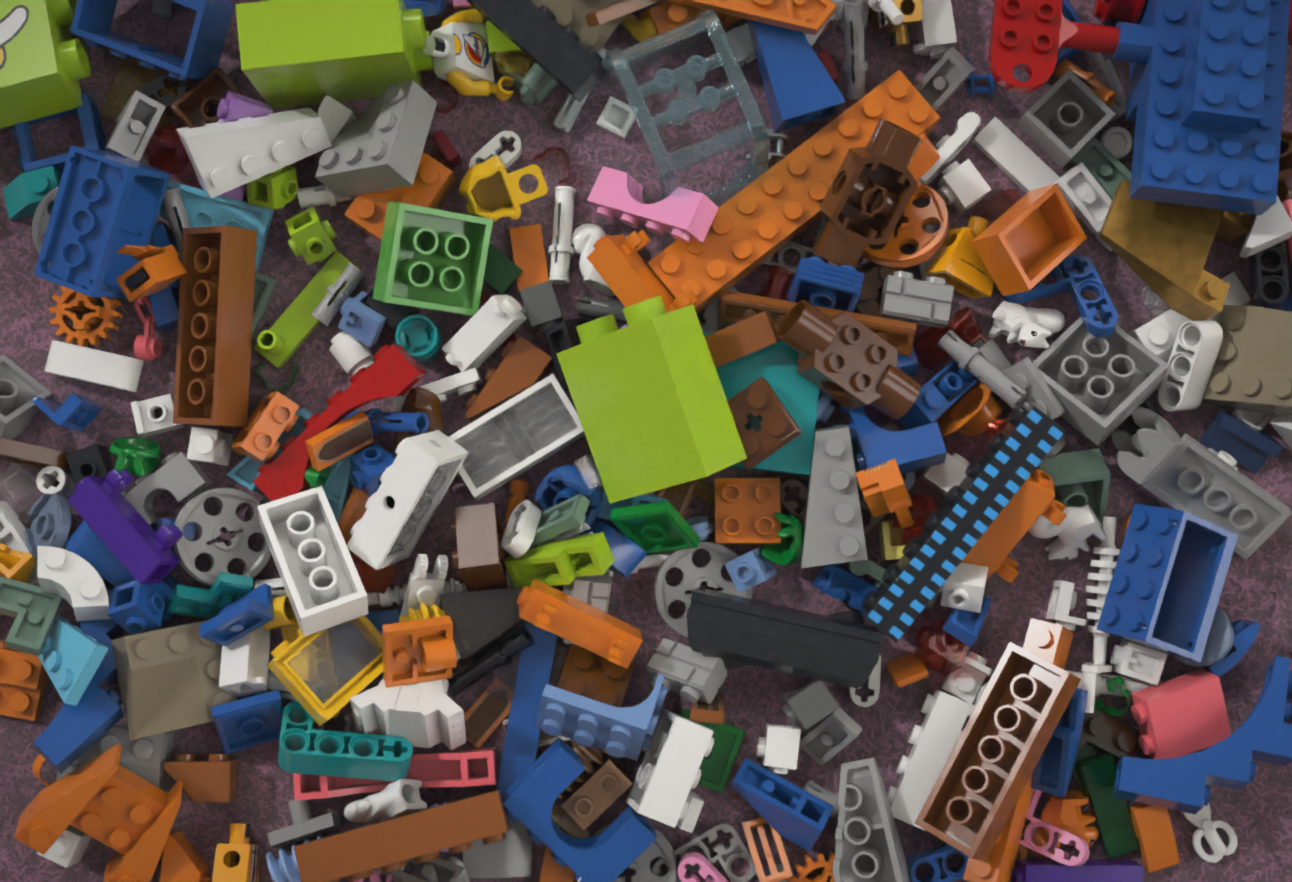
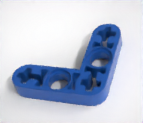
M1070 255L1048 273L1056 279L1054 283L1044 284L1039 282L1030 291L1007 296L1002 295L1007 302L1021 304L1068 290L1090 334L1095 337L1104 338L1112 335L1116 329L1118 321L1117 311L1092 261L1085 255ZM1090 290L1097 293L1099 297L1096 300L1089 301L1085 300L1081 293ZM1100 309L1099 315L1103 321H1108L1107 324L1103 325L1101 321H1096L1097 310Z

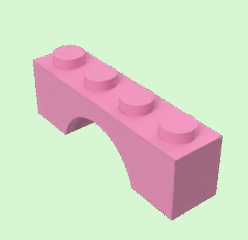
M605 166L602 167L587 199L589 203L597 208L596 214L604 219L613 221L616 217L624 224L633 228L643 225L648 231L660 236L664 232L670 233L674 239L683 243H688L689 240L703 243L719 209L705 194L677 187L668 197L659 202L644 204L643 186L626 172Z

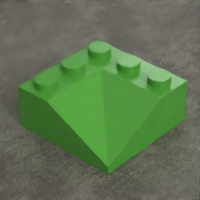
M388 201L373 299L386 303L474 316L479 310L493 219Z

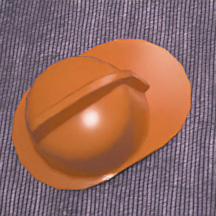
M981 381L973 385L936 420L942 437L955 431H959L967 436L979 435L984 433L1002 411L1000 404L991 395L992 391Z

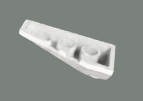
M1235 272L1222 278L1223 281L1230 284L1224 305L1245 306L1251 298ZM1169 309L1128 334L1168 364L1179 328L1185 322L1192 320ZM1222 311L1207 320L1216 321L1220 324Z

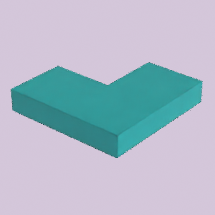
M220 572L210 590L177 584L166 601V612L212 619L218 615L219 609L252 590L253 577Z

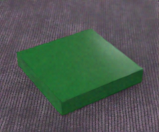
M669 501L614 508L611 510L609 519L626 537L645 550L647 554L691 549L699 545L700 537Z
M683 708L681 716L690 719V709ZM698 722L714 731L712 735L714 738L713 748L707 757H703L699 767L701 777L698 784L723 793L745 730L727 723Z

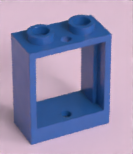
M87 93L81 94L83 106L11 126L12 135L15 141L19 143L21 154L17 155V160L23 173L52 165L63 172L68 153L37 160L30 125L77 113L79 115L85 148L108 152L105 149L107 143L98 105Z

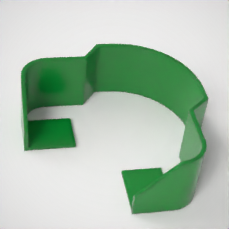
M295 361L293 362L296 364V368L290 375L292 381L285 388L272 390L278 392L285 391L294 384L293 377L299 370V365ZM265 363L259 366L256 370V373L259 377H261L260 370L263 368ZM264 379V380H265V386H267L268 388H270L268 381H267L266 379Z
M312 464L307 469L304 477L311 486V489L322 485L324 490L328 479L329 466L319 472L312 467Z
M1117 676L1106 681L1108 692H1116L1115 683L1119 684L1122 695L1127 698V708L1116 710L1113 706L1104 707L1103 699H1095L1094 709L1102 713H1110L1112 716H1120L1127 711L1132 704V692L1127 690L1125 680L1122 677Z

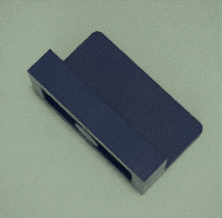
M1221 408L1200 438L1202 444L1218 453L1221 450L1227 452L1237 461V464L1253 473H1257L1269 455L1277 458L1284 448L1277 440Z

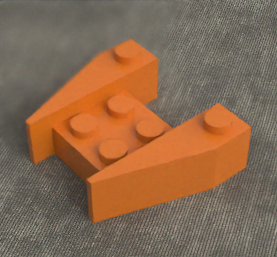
M116 744L40 791L19 816L14 839L44 855L67 827L71 825L117 851L106 863L103 882H150L181 805L183 782L178 780L168 793L119 765L122 746Z

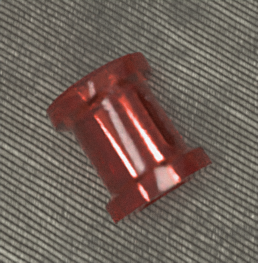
M769 265L768 271L770 275L765 290L761 291L760 296L787 301L786 295L796 272L778 265Z

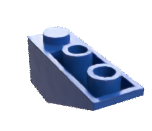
M953 359L920 388L916 401L898 421L906 430L931 424L975 385L979 379L968 370L963 371L959 368V363Z

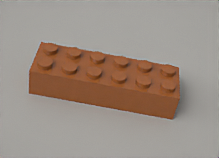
M226 225L183 228L181 263L188 273L180 277L173 424L247 427L257 231Z
M1009 642L915 824L968 857L986 861L1081 679Z
M502 789L306 842L294 846L301 882H340L339 878L346 876L348 882H354L373 875V869L381 867L382 873L403 868V866L407 865V859L415 858L416 864L436 859L440 856L439 851L449 848L450 854L470 849L473 847L472 841L479 839L483 840L484 845L504 840L506 838L504 832H508L511 829L509 817L505 813Z

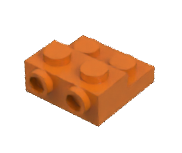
M278 391L264 395L248 418L247 427H242L228 449L239 456L246 455L256 462H261L265 458L271 459L280 446L277 439L283 430L286 432L290 431L296 423L298 416L295 412L299 405Z
M0 640V715L38 721L48 674L38 656L6 648L5 640Z

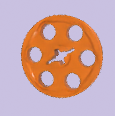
M916 181L918 185L903 211L904 223H901L900 227H898L897 236L896 229L894 228L888 242L882 249L873 250L867 245L862 255L869 261L888 268L911 267L931 258L944 244L949 229L948 211L942 197L933 188ZM921 197L931 201L929 205L923 208H918L912 204L914 200ZM932 222L940 226V229L934 233H927L922 229L925 224ZM909 243L915 244L918 247V250L913 254H904L900 251L903 245Z

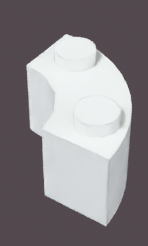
M38 546L37 578L41 592L54 593L66 599L74 609L76 621L111 619L108 616L110 604L107 590L95 568L85 559L68 550L51 546Z

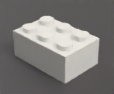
M663 708L648 751L644 754L625 802L637 813L675 828L678 820L682 821L686 815L689 805L686 799L691 788L695 789L700 780L701 770L699 767L703 757H707L713 748L714 738L712 735L714 731L698 722L691 721L686 717Z

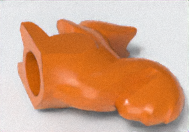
M1069 790L1064 797L1051 794L1050 801L1041 811L1040 820L1082 838L1089 847L1096 841L1099 835L1098 828L1090 824L1096 820L1095 816H1091V812H1081V806L1089 802V797L1083 796L1081 790ZM1044 827L1036 829L1033 833L1035 844L1041 847L1048 843L1050 838L1048 830ZM1058 841L1056 848L1061 847V842ZM1027 848L1029 853L1035 857L1049 858L1032 849Z

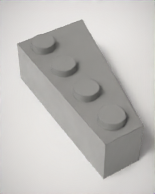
M841 425L815 429L803 528L801 568L866 560L868 558L849 427Z

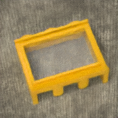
M365 615L304 637L299 628L296 632L300 637L291 644L287 640L283 641L271 652L274 658L267 664L268 668L319 726L334 716L350 701L351 697L356 696L383 672V635Z

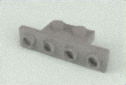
M990 339L979 348L981 351L980 355L1006 375L1013 383L1027 392L1024 399L1018 405L1022 406L1026 401L1037 407L1052 420L1065 411L1028 356L1011 366L993 339ZM1062 437L1048 452V458L1055 456L1065 446Z

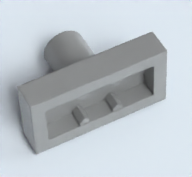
M293 799L288 802L293 825L269 832L267 835L271 847L281 848L342 828L339 815L335 813L312 818L308 800L294 801Z

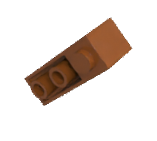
M519 336L516 342L511 340L501 354L504 357L498 368L493 366L483 380V383L486 385L479 395L474 393L466 403L464 409L467 410L465 417L472 422L540 382L553 364L552 357L521 336Z

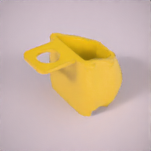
M495 155L484 162L474 164L467 171L459 185V192L467 199L466 209L470 215L493 219L494 222L503 217H510L513 220L520 218V205L546 195L548 187L538 165L532 164L508 173L503 159ZM526 174L534 175L538 180V187L532 193H525L519 187L520 178Z

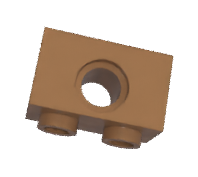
M610 756L603 765L596 769L593 775L591 774L583 784L581 783L576 788V791L571 793L562 802L561 807L584 831L633 784V779Z

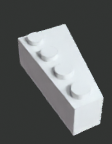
M310 107L271 113L264 117H246L233 122L220 124L215 122L205 124L202 127L176 129L199 181L211 199L332 146L321 117Z
M935 690L934 695L927 694L920 711L925 714L921 726L915 724L908 743L913 744V747L908 757L902 755L896 770V774L901 775L896 788L890 786L886 794L894 818L925 831V829L915 824V821L962 734L968 716H971L975 705L939 690Z

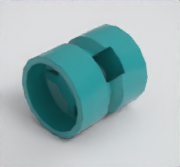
M410 315L397 326L395 333L396 343L401 345L416 362H429L441 352L443 346L442 335L435 324L426 316Z

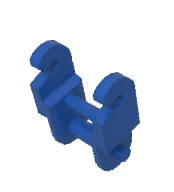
M965 57V59L970 63V57ZM973 72L964 81V83H969V88H966V92H969V98H973L974 93H988L989 98H992L993 93L997 91V88L994 87L996 81L991 73L989 75H974ZM974 80H987L988 86H974Z

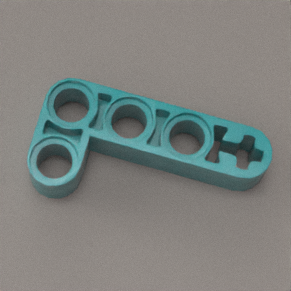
M298 701L291 702L285 707L278 750V765L285 772L384 781H398L404 779L409 774L413 747L407 739L399 736L313 729L314 719Z

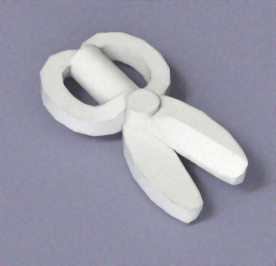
M1209 803L1207 806H1203L1196 815L1181 812L1191 824L1198 827L1193 834L1192 844L1200 858L1207 862L1217 863L1223 858V855H1230L1235 852L1238 842L1234 829L1228 823L1221 820L1211 821ZM1217 828H1222L1226 831L1229 837L1227 847L1216 831ZM1203 835L1213 850V854H1207L1201 846Z

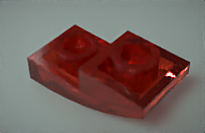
M967 306L952 313L949 316L948 325L943 329L930 327L914 341L913 349L922 367L932 370L948 354L937 345L949 330H952L968 345L982 332L971 307Z

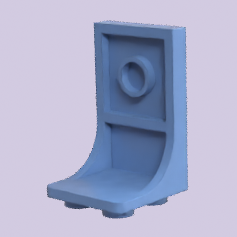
M658 673L653 691L645 701L636 706L625 708L611 706L546 684L541 697L536 727L542 729L546 734L552 736L561 735L572 739L581 746H593L605 750L611 756L618 758L626 757L637 761L641 749L648 751L668 690V687L662 686L665 675Z

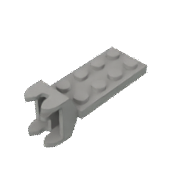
M1138 407L1131 413L1134 423L1141 428L1137 431V434L1131 435L1125 430H1114L1111 433L1112 441L1119 450L1117 453L1119 467L1127 476L1142 484L1143 487L1175 510L1186 511L1238 534L1234 552L1245 560L1292 514L1288 506L1185 433L1181 438L1167 420L1150 409Z

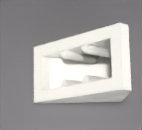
M1278 196L1276 203L1262 215L1255 214L1242 246L1240 257L1247 258L1288 240L1292 235V221Z

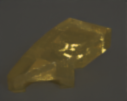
M498 51L495 57V63L500 73L525 75L528 74V70L535 63L523 53Z

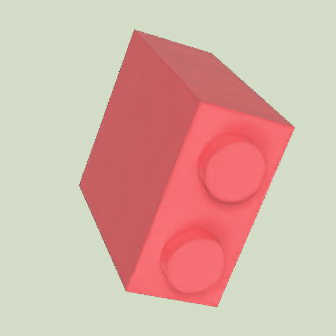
M1203 668L1158 683V686L1152 685L1131 693L1133 700L1131 712L1141 734L1138 738L1139 745L1143 753L1153 759L1185 756L1215 745L1232 734L1220 678Z

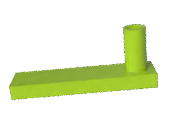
M336 251L270 329L259 333L257 344L253 348L274 366L281 369L319 325L320 321L312 316L311 313L328 293L326 288L329 284L334 285L350 261L340 252Z

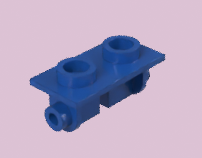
M836 564L825 565L812 586L820 589V593H826L859 611L862 608L861 603L864 597L871 590L876 591L878 588L869 581L854 575Z

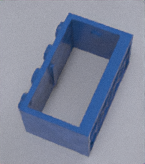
M118 0L77 1L70 32L81 36V42L101 48V45L110 47V53L126 59H130V56L140 59L139 64L141 66L158 70L159 67L169 70L168 76L182 81H187L188 78L200 81L218 67L235 3L228 0H170L197 11L185 58L158 49V46L148 45L111 31Z
M71 145L34 275L90 297L127 298L115 279L141 260H135L132 255L118 254L117 251L125 245L145 247L150 245L170 173L116 153Z
M1134 504L1096 630L1168 655L1201 662L1238 534L1186 511Z

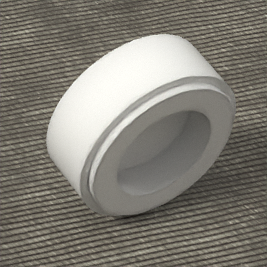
M1122 127L1109 128L1102 134L1099 140L1117 160L1124 158L1133 147L1131 134Z

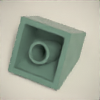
M1099 448L1060 453L1051 458H1048L1046 455L1036 469L1043 470L1052 478L1055 489L1054 499L1066 507H1081L1089 504L1099 521L1103 523V516H1106L1111 473Z

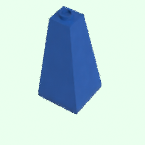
M747 19L775 131L778 132L837 114L845 103L844 97L803 33Z

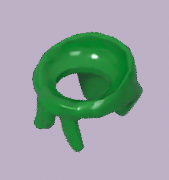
M118 438L111 442L109 449L110 453H114L117 456L115 469L119 472L126 469L130 474L134 473L140 477H143L148 472L153 473L162 458L159 442L147 438Z
M775 512L774 516L781 523V530L777 533L778 537H781V544L763 545L761 556L781 566L800 563L803 551L802 523L793 513L784 515Z

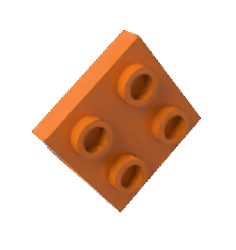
M780 478L714 479L715 544H781V537H778L777 534L781 530V523L774 516L775 512L781 513Z
M450 615L382 625L383 680L386 688L452 678V668H456L457 656L453 641V623Z

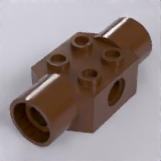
M881 118L866 147L849 149L819 207L828 221L813 249L818 255L838 266L849 265L855 268L867 245L885 244L888 242L918 185L908 170V166L922 138Z
M801 300L789 311L779 326L776 335L777 339L798 353L797 373L847 409L869 404L890 420L896 421L904 416L916 401L921 385L897 367L898 350L847 312L829 318L806 300Z

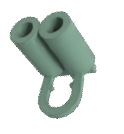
M500 62L498 65V70L503 76H509L514 79L513 85L520 89V95L522 96L520 101L526 104L527 107H530L534 102H542L558 83L536 63L523 77L503 62Z

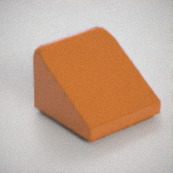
M915 652L886 663L893 685L899 688L924 679L929 675Z

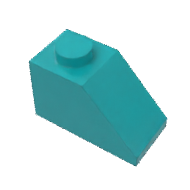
M52 165L21 173L3 188L9 220L34 215L41 200L50 191L59 187L63 172ZM55 200L48 204V211L52 210Z

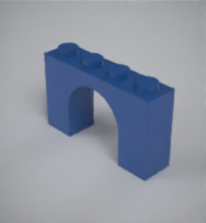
M913 348L911 356L897 354V367L909 376L916 375L918 362ZM838 402L841 414L847 413L850 424H847L850 431L851 444H857L859 454L855 455L858 471H867V468L870 470V467L875 468V465L878 467V464H887L886 461L896 459L901 474L945 463L947 451L937 422L904 431H888L872 423L865 414L863 406L847 409Z
M559 737L503 793L505 813L515 823L520 820L528 828L527 833L534 842L540 846L544 843L553 851L551 853L553 859L561 867L565 868L568 865L576 873L575 878L578 882H613L657 838L654 826L629 805L603 832L596 836L576 838L562 832L556 826L551 816L553 804L558 796L585 770L583 759Z

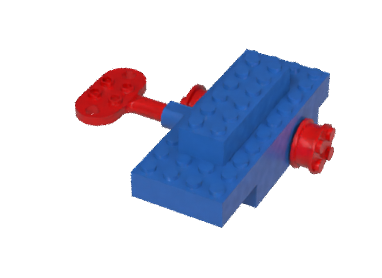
M994 0L988 55L989 71L994 80L1005 90L1015 93H1031L1042 88L1054 73L1058 50L1062 48L1108 53L1111 60L1130 62L1126 119L1136 121L1129 198L1262 215L1276 203L1287 41L1292 46V0H1095L1093 17H1097L1100 22L1106 23L1109 19L1125 20V22L1119 21L1115 27L1067 20L1062 13L1063 0ZM1015 69L1025 70L1029 75V80L1026 82L1017 81L1012 71Z

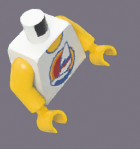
M475 8L456 12L445 19L440 28L433 30L431 36H427V49H423V52L426 55L433 56L435 74L437 77L448 81L461 95L489 97L490 93H493L502 101L511 98L514 91L504 90L502 86H512L514 83L512 77L503 76L497 84H493L495 83L493 62L489 54L486 23H483V20H486V18Z

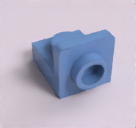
M362 291L354 298L349 297L343 303L340 309L342 318L338 328L371 348L377 343L386 318L365 305L368 294Z
M763 545L725 564L738 592H743L778 574L773 563L761 556Z

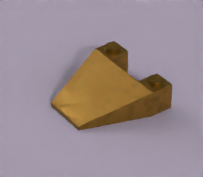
M1121 181L1114 194L1099 237L1172 310L1192 321L1207 320L1222 311L1230 284L1203 269L1213 239L1215 237L1227 244L1250 230L1255 214L1129 198L1131 181Z

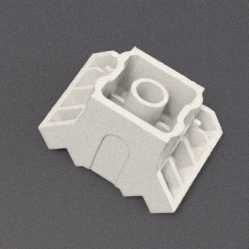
M382 679L378 686L350 698L357 733L399 736L410 741L412 747L431 748L442 742L450 750H453L466 743L464 710L447 696L449 689L447 679L386 688Z

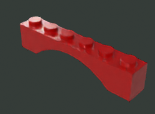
M386 344L379 349L373 356L376 361L368 369L363 367L350 378L352 384L344 392L339 390L326 402L329 407L321 415L315 413L303 425L306 429L298 437L293 435L280 447L283 452L275 460L271 458L258 468L257 471L260 474L253 480V483L271 502L306 491L311 487L304 477L307 469L311 467L306 440L340 423L354 410L370 402L387 397L404 396L427 374L401 345L392 344L389 346Z

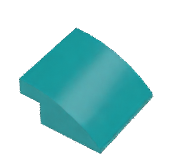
M703 332L704 336H707V335H710V334L714 333V332ZM781 341L717 368L716 371L727 401L759 378H764L802 432L750 470L744 468L741 462L727 468L756 472L772 471L810 475L819 388L797 373L798 353ZM750 417V425L747 426V429L753 428L755 431H759L761 429L759 423L763 418Z

